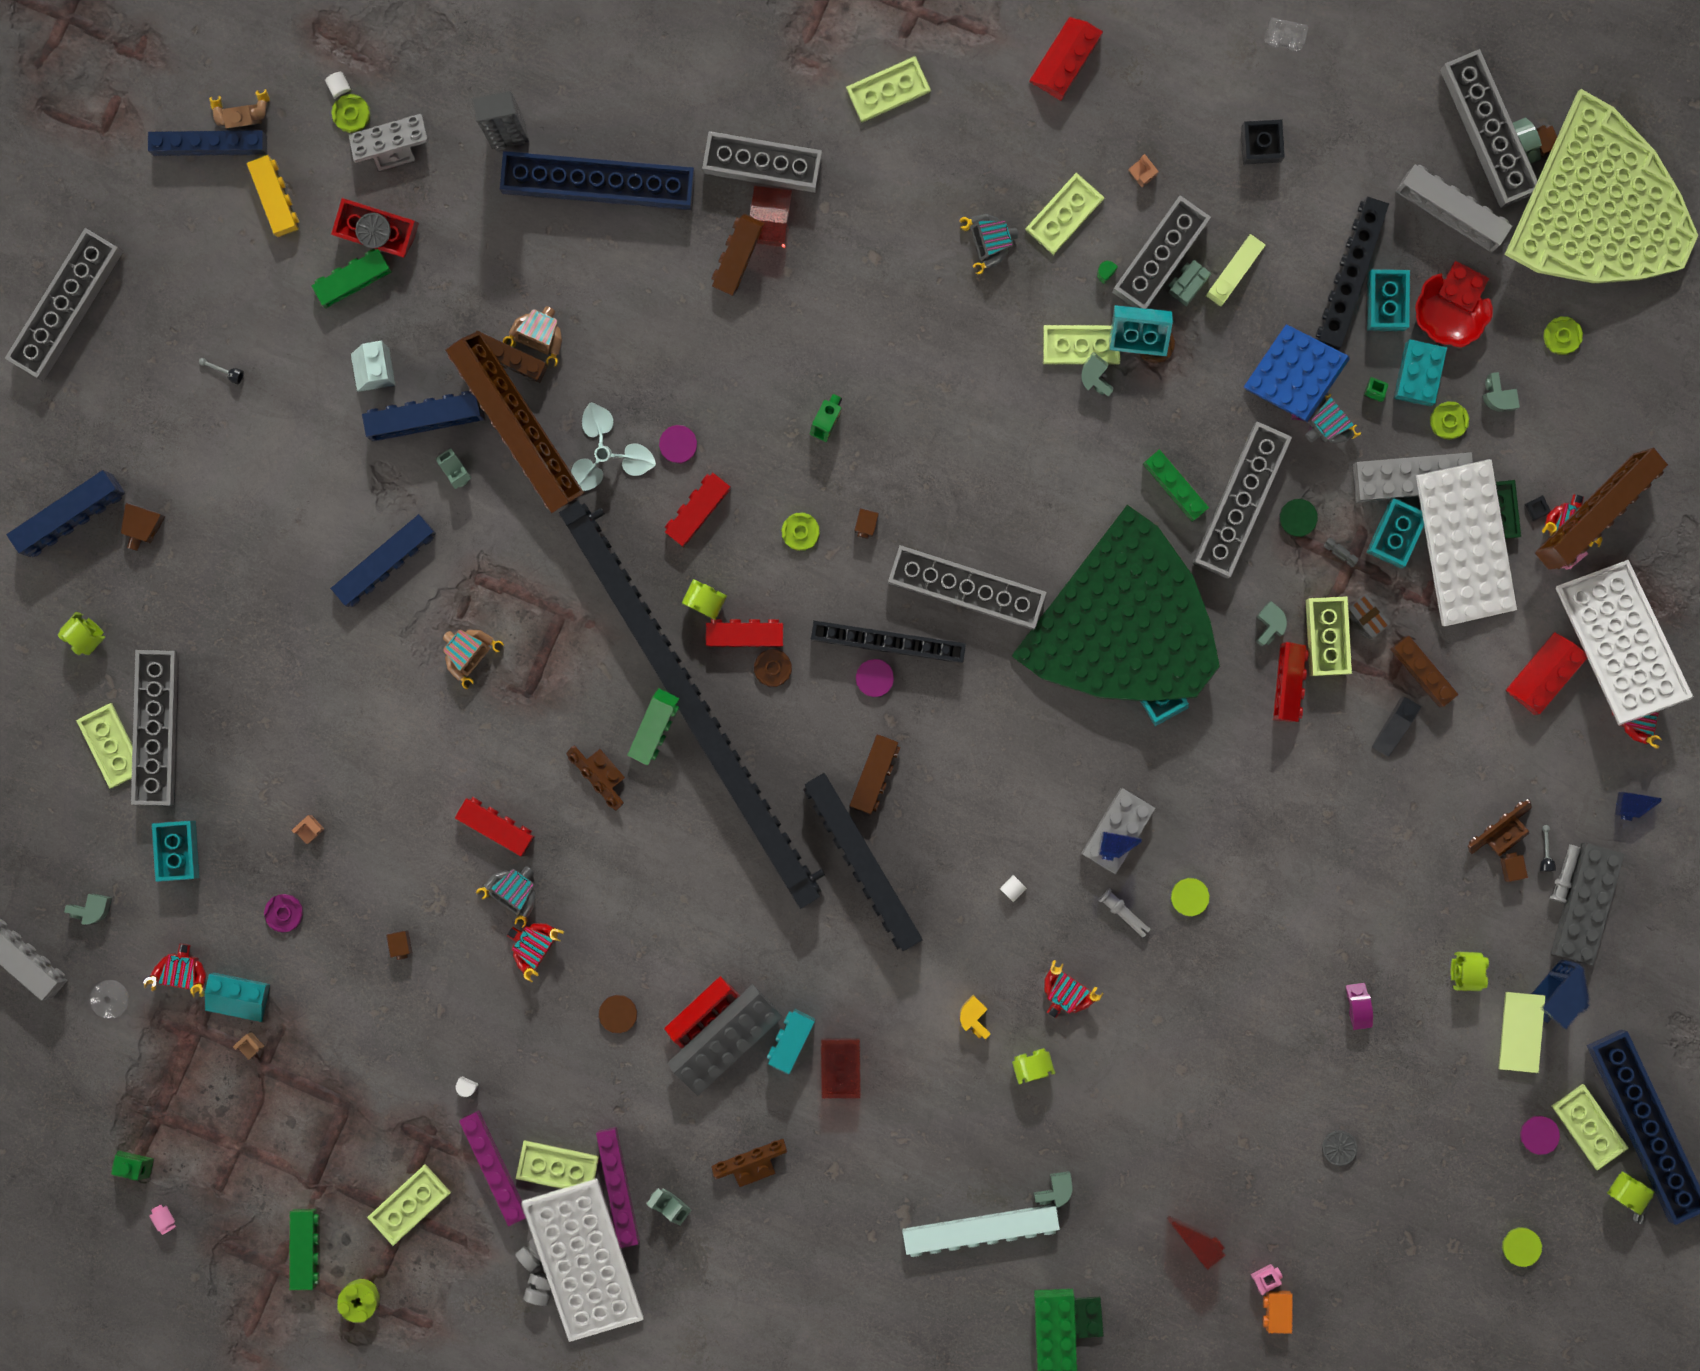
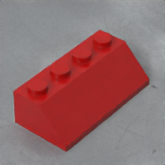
M1069 17L1029 82L1062 101L1101 39L1103 31L1087 21Z
M341 199L331 235L362 244L356 236L357 222L365 214L377 213L387 219L391 233L388 241L383 246L375 249L405 258L414 241L419 225L418 222L351 200Z
M1554 632L1505 691L1533 715H1540L1585 662L1587 655L1575 643Z
M1291 642L1280 644L1273 720L1299 722V719H1302L1303 707H1300V703L1305 695V688H1302L1303 680H1306L1307 670L1304 669V662L1308 661L1309 651L1306 650V645Z
M720 976L675 1017L664 1030L673 1042L683 1049L740 995Z

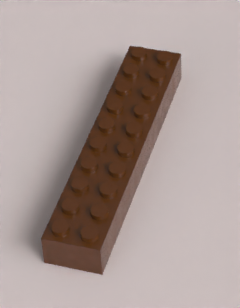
M479 331L472 333L448 347L445 351L448 354L449 360L455 364L459 375L468 384L470 392L479 401L481 409L486 412L491 420V424L500 433L502 441L511 450L513 458L522 467L524 475L530 479L534 490L543 499L545 507L553 513L584 494L582 488Z

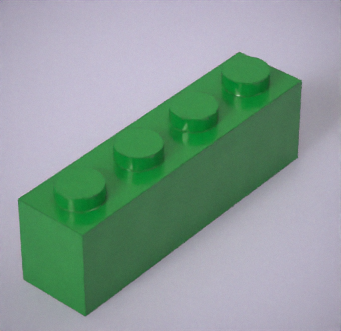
M371 249L365 253L364 257L349 261L348 266L334 269L328 277L325 278L323 276L314 281L315 284L311 286L321 305L326 309L392 273L381 251Z
M1160 449L1143 463L1144 467L1191 522L1209 508Z
M658 688L652 697L628 752V756L647 766L652 759L656 760L660 752L657 748L659 745L662 746L666 739L664 732H668L673 723L670 720L671 716L675 717L679 709L676 706L679 701L678 697Z
M293 1209L290 1211L289 1290H313L316 1284H319L320 1276L319 1273H316V1265H319L320 1255L317 1253V1245L320 1242L317 1226L320 1223V1216L317 1214V1209Z

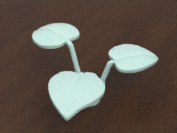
M593 402L588 404L583 413L582 427L589 437H595L599 434V447L594 453L596 458L594 464L590 459H579L571 469L572 475L583 491L593 489L601 483L603 471L597 466L599 462L608 461L611 457L624 458L622 467L626 473L632 476L642 475L655 467L656 462L652 453L643 445L636 443L627 445L625 455L613 454L609 447L603 446L602 433H608L612 429L613 417L607 409Z

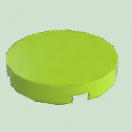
M354 94L343 95L334 103L332 108L333 121L344 132H359L369 123L370 108L360 96Z
M1561 316L1555 318L1544 330L1545 345L1551 352L1557 355H1567L1574 352L1583 340L1581 326L1570 317Z
M1447 401L1441 403L1433 410L1430 416V425L1438 437L1452 440L1465 433L1469 426V416L1466 409L1457 402Z
M795 513L789 516L782 526V537L785 543L791 549L797 551L812 548L820 535L818 523L811 515L806 513Z
M1185 878L1174 885L1171 892V902L1177 912L1185 916H1195L1206 909L1210 895L1208 888L1203 882L1195 878Z
M1518 1227L1509 1231L1506 1237H1504L1502 1250L1510 1263L1519 1267H1527L1533 1265L1539 1259L1542 1253V1244L1535 1232L1528 1228Z

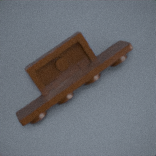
M573 745L566 753L568 759L579 768L582 776L591 782L595 791L604 797L607 805L617 811L624 802L615 793L613 788L625 777L601 749L586 759L578 748Z
M1527 799L1525 802H1519L1509 814L1505 813L1500 817L1499 822L1488 826L1479 837L1476 836L1471 839L1468 845L1469 852L1473 854L1487 843L1500 857L1530 834L1529 830L1519 821V818L1532 808L1531 801Z
M784 1139L773 1141L762 1147L754 1148L749 1152L712 1165L715 1180L734 1174L739 1187L776 1174L770 1159L787 1153Z

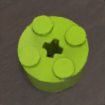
M693 579L683 598L682 604L715 620L727 595Z
M75 612L60 629L58 637L64 642H68L72 646V651L77 655L82 653L90 655L105 639V636H101L104 632L90 618L85 620L82 618V613Z
M1455 952L1454 955H1457V957L1452 959L1450 969L1451 980H1454L1456 985H1453L1454 989L1457 991H1481L1483 988H1487L1488 978L1486 977V969L1489 966L1488 958L1484 957L1480 952Z
M1045 1048L1032 1052L1033 1056L1027 1057V1054H1022L1014 1057L1015 1061L1012 1064L1018 1085L1023 1083V1079H1025L1026 1083L1049 1076L1048 1072L1051 1075L1056 1074L1049 1051L1046 1052Z
M1623 1171L1617 1176L1607 1194L1639 1215H1642L1655 1193Z
M357 1279L348 1283L339 1294L337 1301L338 1312L351 1322L361 1323L369 1319L378 1308L380 1302V1295L375 1284L366 1279ZM357 1298H360V1299H361V1300H360V1302H361L360 1304L357 1303V1300H356Z

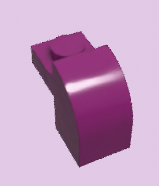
M1365 983L1346 985L1345 990L1350 1005L1349 1016L1353 1030L1372 1028V1002Z

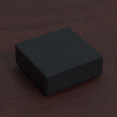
M1543 495L1525 504L1533 521L1551 512Z

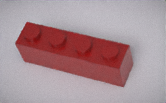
M713 472L711 475L707 474L701 481L703 485L700 489H695L690 494L689 498L691 500L687 505L683 504L678 509L677 513L679 515L675 520L670 519L665 526V533L683 548L731 490V486Z
M710 619V623H706V646L783 647L784 624L779 623V619H768V623H760V619H749V623H741V619H730V623H722V619Z
M475 797L465 799L455 819L517 855L524 856L535 837L531 834L532 830L523 825L521 828L514 825L516 821L507 816L502 818L498 815L499 811L490 806L488 809L481 806L483 802Z

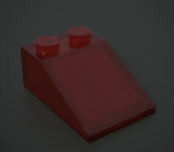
M754 186L749 216L765 223L757 244L785 247L792 190Z
M1172 1216L1167 1217L1168 1221L1207 1270L1226 1256L1223 1253L1225 1248L1216 1236L1211 1238L1209 1234Z

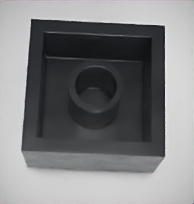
M1283 120L1244 121L1241 126L1243 165L1281 163L1285 158Z

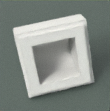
M342 72L331 74L325 79L334 99L351 91Z
M1014 875L1000 888L1012 902L1027 889Z
M463 1076L456 1083V1091L463 1097L472 1095L478 1088V1083Z

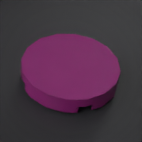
M674 425L668 427L662 433L659 440V448L662 455L668 461L684 463L694 456L697 449V440L695 434L689 428L683 425Z
M871 659L862 663L856 674L858 688L870 697H880L886 694L891 689L894 681L893 671L890 666L879 659Z
M288 894L274 896L265 906L264 917L266 923L270 928L278 932H289L297 928L303 918V907L300 901Z
M1541 1115L1533 1116L1522 1125L1520 1138L1527 1150L1543 1155L1550 1153L1556 1148L1559 1143L1560 1132L1556 1123L1550 1118Z

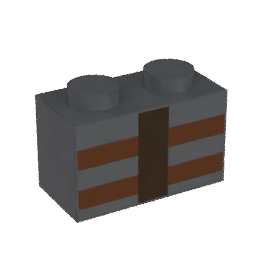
M1367 594L1361 596L1348 607L1349 620L1359 626L1358 631L1364 638L1372 639L1390 625L1389 621Z

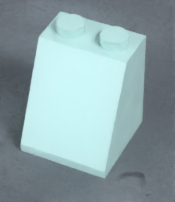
M382 341L364 343L351 353L357 392L395 386L390 350Z

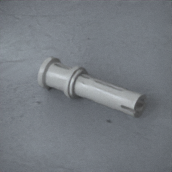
M1569 844L1559 879L1555 880L1556 886L1553 895L1549 899L1564 904L1567 903L1566 897L1568 890L1572 888V883L1570 882L1581 850L1580 847Z
M1108 888L1098 899L1100 903L1103 902L1111 909L1110 912L1112 914L1117 913L1142 938L1147 934L1141 928L1147 933L1150 931V928L1124 905V900L1118 899L1112 893L1111 888Z

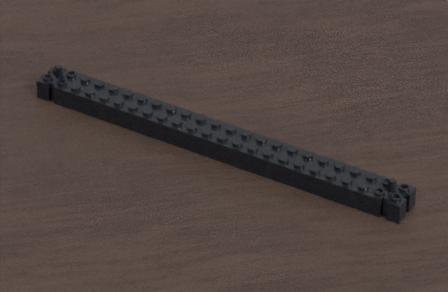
M579 501L559 512L561 518L668 693L679 698L676 705L679 707L678 710L797 905L802 909L820 897L819 893L822 891L816 881L825 876V873L820 869L811 874L806 865L802 866L799 861L802 857L796 848L792 850L789 845L792 841L788 834L781 832L779 828L781 823L777 816L772 817L769 812L772 809L766 799L762 800L759 796L761 793L760 788L756 783H751L749 770L746 766H741L739 761L742 759L735 749L731 750L729 746L731 741L727 734L720 732L719 728L722 726L715 716L712 718L709 714L711 711L710 706L705 700L701 701L699 688L695 683L692 685L689 681L692 677L685 667L681 668L679 664L681 659L675 650L673 652L670 650L669 646L672 644L665 634L661 635L659 632L662 628L655 618L651 619L649 614L652 611L647 603L640 601L641 593L635 585L631 586L629 581L632 579L625 568L623 570L620 568L619 565L622 562L615 552L611 553L609 550L612 546L605 536L601 537L600 532L602 529L595 520L605 515L604 511L600 508L591 513L585 503L581 504Z

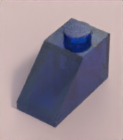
M1618 792L1615 815L1621 816V820L1632 821L1633 818H1640L1658 805L1662 798Z
M1102 832L1098 855H1102L1104 860L1113 861L1114 858H1120L1139 845L1142 839Z

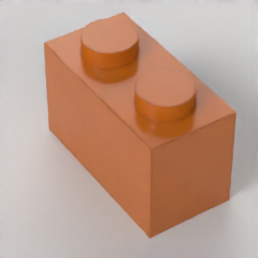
M1290 1291L1266 1292V1296H1263V1307L1266 1308V1315H1263V1327H1266L1268 1333H1292V1293Z

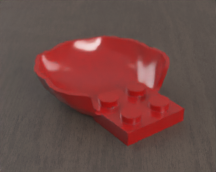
M1455 261L1446 279L1442 278V274H1437L1430 277L1423 284L1421 294L1415 304L1417 324L1422 330L1427 332L1431 339L1440 344L1464 347L1477 340L1483 333L1485 326L1491 321L1493 315L1491 300L1489 298H1480L1490 278Z

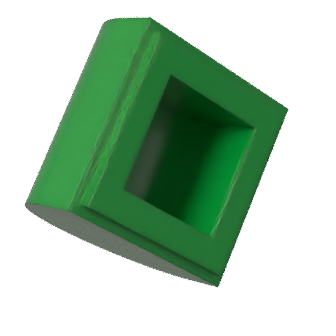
M1112 261L1102 262L1097 270L1098 279L1103 284L1106 283L1117 271L1118 266Z
M1370 377L1364 391V396L1383 402L1388 383Z

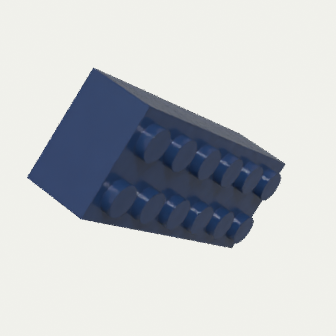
M470 391L461 392L460 396H454V394L442 396L443 399L438 400L427 398L423 400V403L416 404V401L404 403L405 406L402 407L390 405L385 407L386 410L381 411L369 409L367 413L362 414L366 437L372 442L484 421L485 418L479 401Z
M102 470L6 535L19 554L35 557L42 553L41 549L47 545L49 547L57 543L58 538L62 535L67 536L72 533L77 525L87 523L90 520L89 517L95 513L98 515L105 511L106 506L110 503L115 504L122 499L121 496L125 492L113 474Z

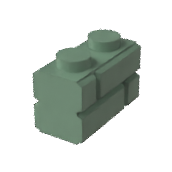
M1195 260L1191 264L1187 262L1181 269L1183 273L1179 279L1175 277L1169 285L1171 289L1168 293L1184 306L1190 303L1211 276V273Z

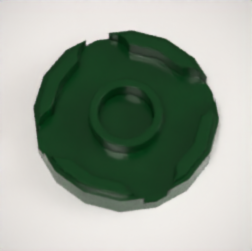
M1293 499L1287 502L1279 514L1280 525L1287 534L1293 537H1303L1311 533L1318 522V513L1315 507L1304 499Z

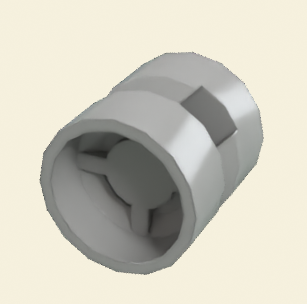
M534 1238L528 1242V1247L523 1246L515 1254L520 1263L529 1272L537 1269L541 1261Z
M531 1272L528 1280L530 1287L526 1288L523 1299L531 1304L547 1306L550 1298L548 1291L551 1290L547 1276L543 1273Z

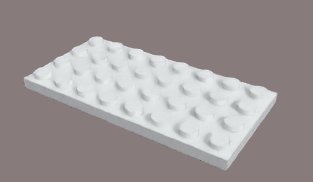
M1488 459L1416 475L1442 626L1517 610L1492 460Z
M1629 560L1556 586V591L1618 725L1693 698Z
M598 1179L522 1201V1206L569 1342L643 1320V1314Z

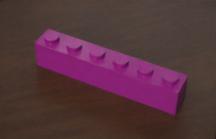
M480 1110L463 1117L459 1122L507 1225L510 1226L525 1219L526 1215L521 1197Z
M617 1127L597 1131L596 1136L620 1248L638 1245L640 1239Z

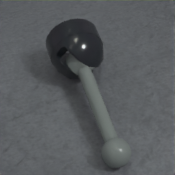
M205 358L199 360V364L202 366L207 365L228 374V379L234 384H240L243 379V370L232 368L228 371L207 362Z
M1544 825L1542 830L1545 838V858L1540 863V871H1556L1555 861L1549 858L1548 832L1550 827Z

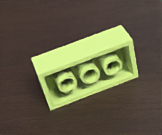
M1348 597L1309 598L1305 600L1309 676L1352 674Z

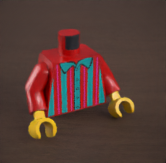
M1573 494L1571 504L1563 503L1560 506H1556L1547 514L1542 532L1545 533L1546 530H1549L1548 533H1551L1550 536H1552L1582 506L1584 497ZM1600 537L1598 540L1594 542H1596L1598 544V547H1600L1603 539L1602 537Z
M1659 711L1620 725L1624 727V731L1634 741L1644 744L1650 743L1652 747L1659 748L1658 745L1653 744L1656 739L1662 741L1659 736L1654 735Z
M533 923L530 926H526L523 932L515 927L510 929L507 937L515 941L512 947L514 951L513 957L518 968L523 972L525 979L533 982L531 975L534 974L538 977L539 974L534 970L538 968L554 941H561L557 938L558 933L564 934V931L555 929L546 923Z
M180 943L178 954L171 953L163 957L154 967L150 977L145 979L144 987L146 988L148 984H153L151 990L154 991L158 981L160 985L191 989L193 997H195L196 992L200 991V997H203L204 991L202 988L205 984L206 972L198 957L189 956L191 945Z
M1056 960L1052 962L1051 969L1044 981L1046 998L1053 1002L1047 1010L1048 1014L1057 1018L1062 1009L1069 1014L1071 1012L1077 1013L1101 999L1103 993L1101 995L1095 994V991L1098 989L1097 987L1090 991L1062 972L1063 964H1061V967H1056Z

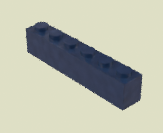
M262 130L148 132V151L153 156L267 155V135Z
M418 514L330 589L346 607H354L361 601L360 597L365 593L368 595L376 588L374 585L379 581L384 582L390 577L389 573L393 569L398 570L405 564L404 560L406 558L415 556L420 551L419 547L423 544L428 545L433 541V536L436 534L435 531Z

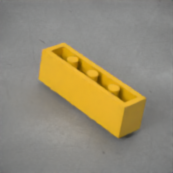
M269 155L248 162L249 171L273 234L276 237H280L298 230L297 223H299L297 214L295 212L292 213L290 208L293 204L288 194L285 195L283 188H286L283 178L277 174L279 167L276 160H272Z

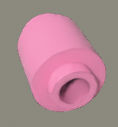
M159 1205L151 1210L152 1214L149 1217L157 1231H160L162 1235L176 1227L174 1224L175 1220L167 1206L162 1207V1205Z

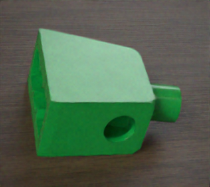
M832 394L829 401H823L811 425L810 435L827 443L841 413V397Z
M118 1151L115 1155L111 1175L133 1180L150 1178L154 1158Z

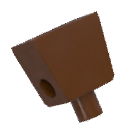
M126 503L121 534L130 537L126 548L138 551L141 541L151 543L165 516Z

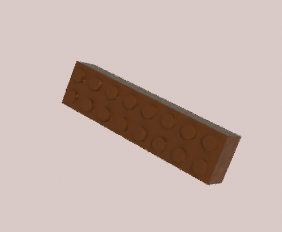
M1654 447L1632 454L1535 554L1548 570L1572 566L1577 561L1576 557L1579 554L1585 553L1590 548L1588 545L1592 541L1598 540L1602 536L1601 532L1614 524V519L1627 511L1626 507L1639 499L1638 495L1650 488L1651 482L1654 479L1663 475V470L1668 464Z

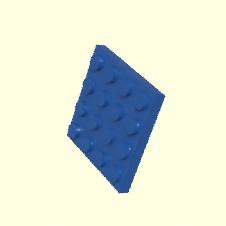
M1286 324L1244 385V388L1308 422L1350 358L1348 355Z

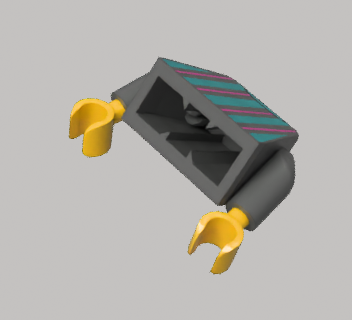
M987 213L973 216L971 219L967 217L960 219V222H968L961 229L966 231L971 228L980 261L984 260L982 264L975 263L973 265V268L977 265L982 267V270L976 273L978 275L982 274L986 267L989 269L1000 263L1008 254V249L1013 246L1012 240L1018 238V230L1016 228L1008 229L1005 220H999L997 217Z
M1329 394L1328 396L1325 395L1310 417L1308 423L1312 429L1305 436L1311 443L1319 437L1324 442L1341 443L1359 436L1361 432H1355L1354 428L1357 425L1353 424L1331 397V394Z
M525 866L520 873L515 869L495 873L484 884V887L476 891V894L483 890L485 896L482 899L491 895L516 915H519L515 919V924L518 919H522L524 921L523 928L527 924L526 917H529L535 906L536 893L533 890L534 883L529 880L533 876L534 871Z

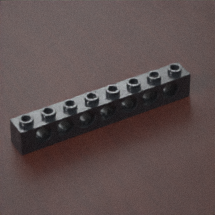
M1368 196L1359 204L1357 212H1360L1358 219H1355L1351 230H1354L1352 237L1349 236L1345 247L1348 250L1346 255L1343 254L1339 265L1342 268L1340 273L1337 272L1333 283L1336 286L1334 291H1330L1327 300L1330 304L1328 309H1324L1321 318L1324 322L1322 327H1318L1315 336L1318 338V341L1336 350L1342 347L1389 203ZM1365 216H1371L1373 218V223H1367L1365 221ZM1359 233H1364L1367 236V241H1361ZM1353 251L1360 252L1361 259L1354 258ZM1347 269L1354 270L1355 277L1348 276ZM1341 287H1347L1349 295L1342 294ZM1335 305H1341L1343 313L1336 312ZM1329 323H1335L1337 331L1330 330Z
M815 620L813 621L811 641L955 663H963L966 643Z

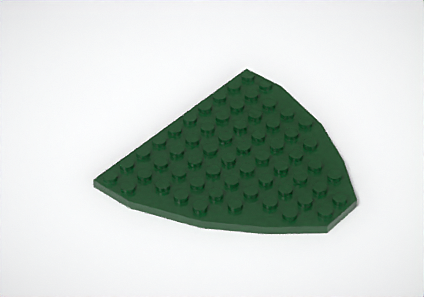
M1126 505L1036 623L1035 629H1031L1012 654V658L1042 680L1097 698L1154 702L1197 698L1220 668L1211 621L1192 573L1159 527L1129 505Z

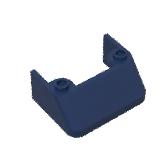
M1559 961L1531 993L1545 996V1004L1541 1008L1544 1011L1543 1021L1548 1024L1553 1018L1564 1029L1570 1026L1580 1012L1584 1013L1590 1006L1588 1003L1589 995L1584 968L1578 963L1570 961Z

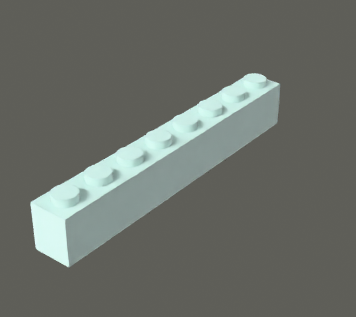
M1051 1204L904 1228L902 1230L906 1255L910 1254L911 1257L921 1256L922 1252L930 1251V1254L940 1253L941 1249L945 1248L953 1251L960 1249V1246L968 1245L969 1248L977 1247L982 1242L996 1244L998 1240L1014 1241L1019 1236L1033 1238L1037 1236V1233L1052 1235L1056 1233V1230H1060L1056 1206Z

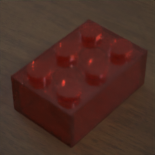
M821 1038L822 1099L860 1098V1038Z

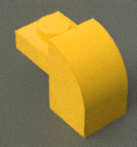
M974 995L962 1006L960 1022L965 1031L972 1026V1032L979 1039L983 1037L986 1040L991 1033L978 1019L987 1011V1008Z

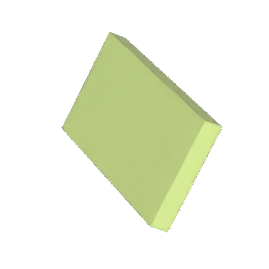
M915 56L846 87L861 123L931 92Z
M1075 173L1025 230L1054 255L1104 200V197L1079 174Z
M1043 326V364H1084L1094 352L1105 360L1108 365H1120V351L1109 350L1111 326Z
M110 703L76 720L109 788L112 789L132 779L133 745L113 704Z
M1505 992L1499 1069L1539 1073L1544 1011L1541 1008L1545 1004L1544 995Z
M1584 1084L1552 1105L1556 1114L1596 1170H1599L1629 1149Z
M524 1140L516 1179L560 1189L568 1188L594 1180L600 1156Z
M425 1164L367 1218L394 1246L451 1192Z

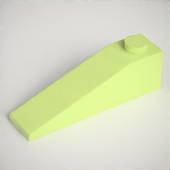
M1250 234L1206 296L1219 306H1222L1265 247V244Z

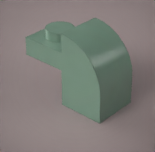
M1526 117L1513 122L1512 124L1529 162L1533 163L1540 160L1539 146H1542L1534 125Z
M1094 352L1083 365L1082 382L1087 390L1095 385L1094 389L1099 394L1109 396L1113 391V386L1100 377L1107 369L1108 363Z
M1499 372L1489 374L1487 379H1485V386L1489 393L1482 396L1485 404L1496 412L1514 411L1520 408L1517 389L1502 391Z
M452 448L435 458L455 489L463 487L471 479L470 474Z
M1270 601L1256 616L1267 626L1265 631L1256 640L1260 646L1269 645L1276 637L1273 635L1274 633L1279 637L1282 636L1287 627L1284 612Z
M94 893L88 894L85 907L69 904L66 905L64 913H69L71 918H82L81 924L83 925L94 924L106 917L110 909L112 897Z
M1069 1171L1050 1174L1052 1190L1033 1192L1035 1202H1039L1040 1205L1050 1204L1051 1200H1054L1056 1207L1064 1205L1072 1194V1181Z
M658 1188L647 1202L650 1208L661 1212L668 1220L678 1225H681L692 1211L683 1201L664 1188L662 1190Z

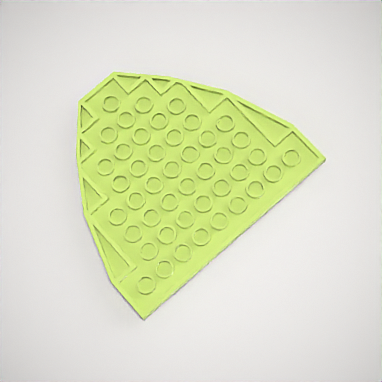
M1580 89L1576 94L1505 255L1537 273L1589 283L1636 281L1684 269L1698 234L1680 191L1656 151L1613 106Z

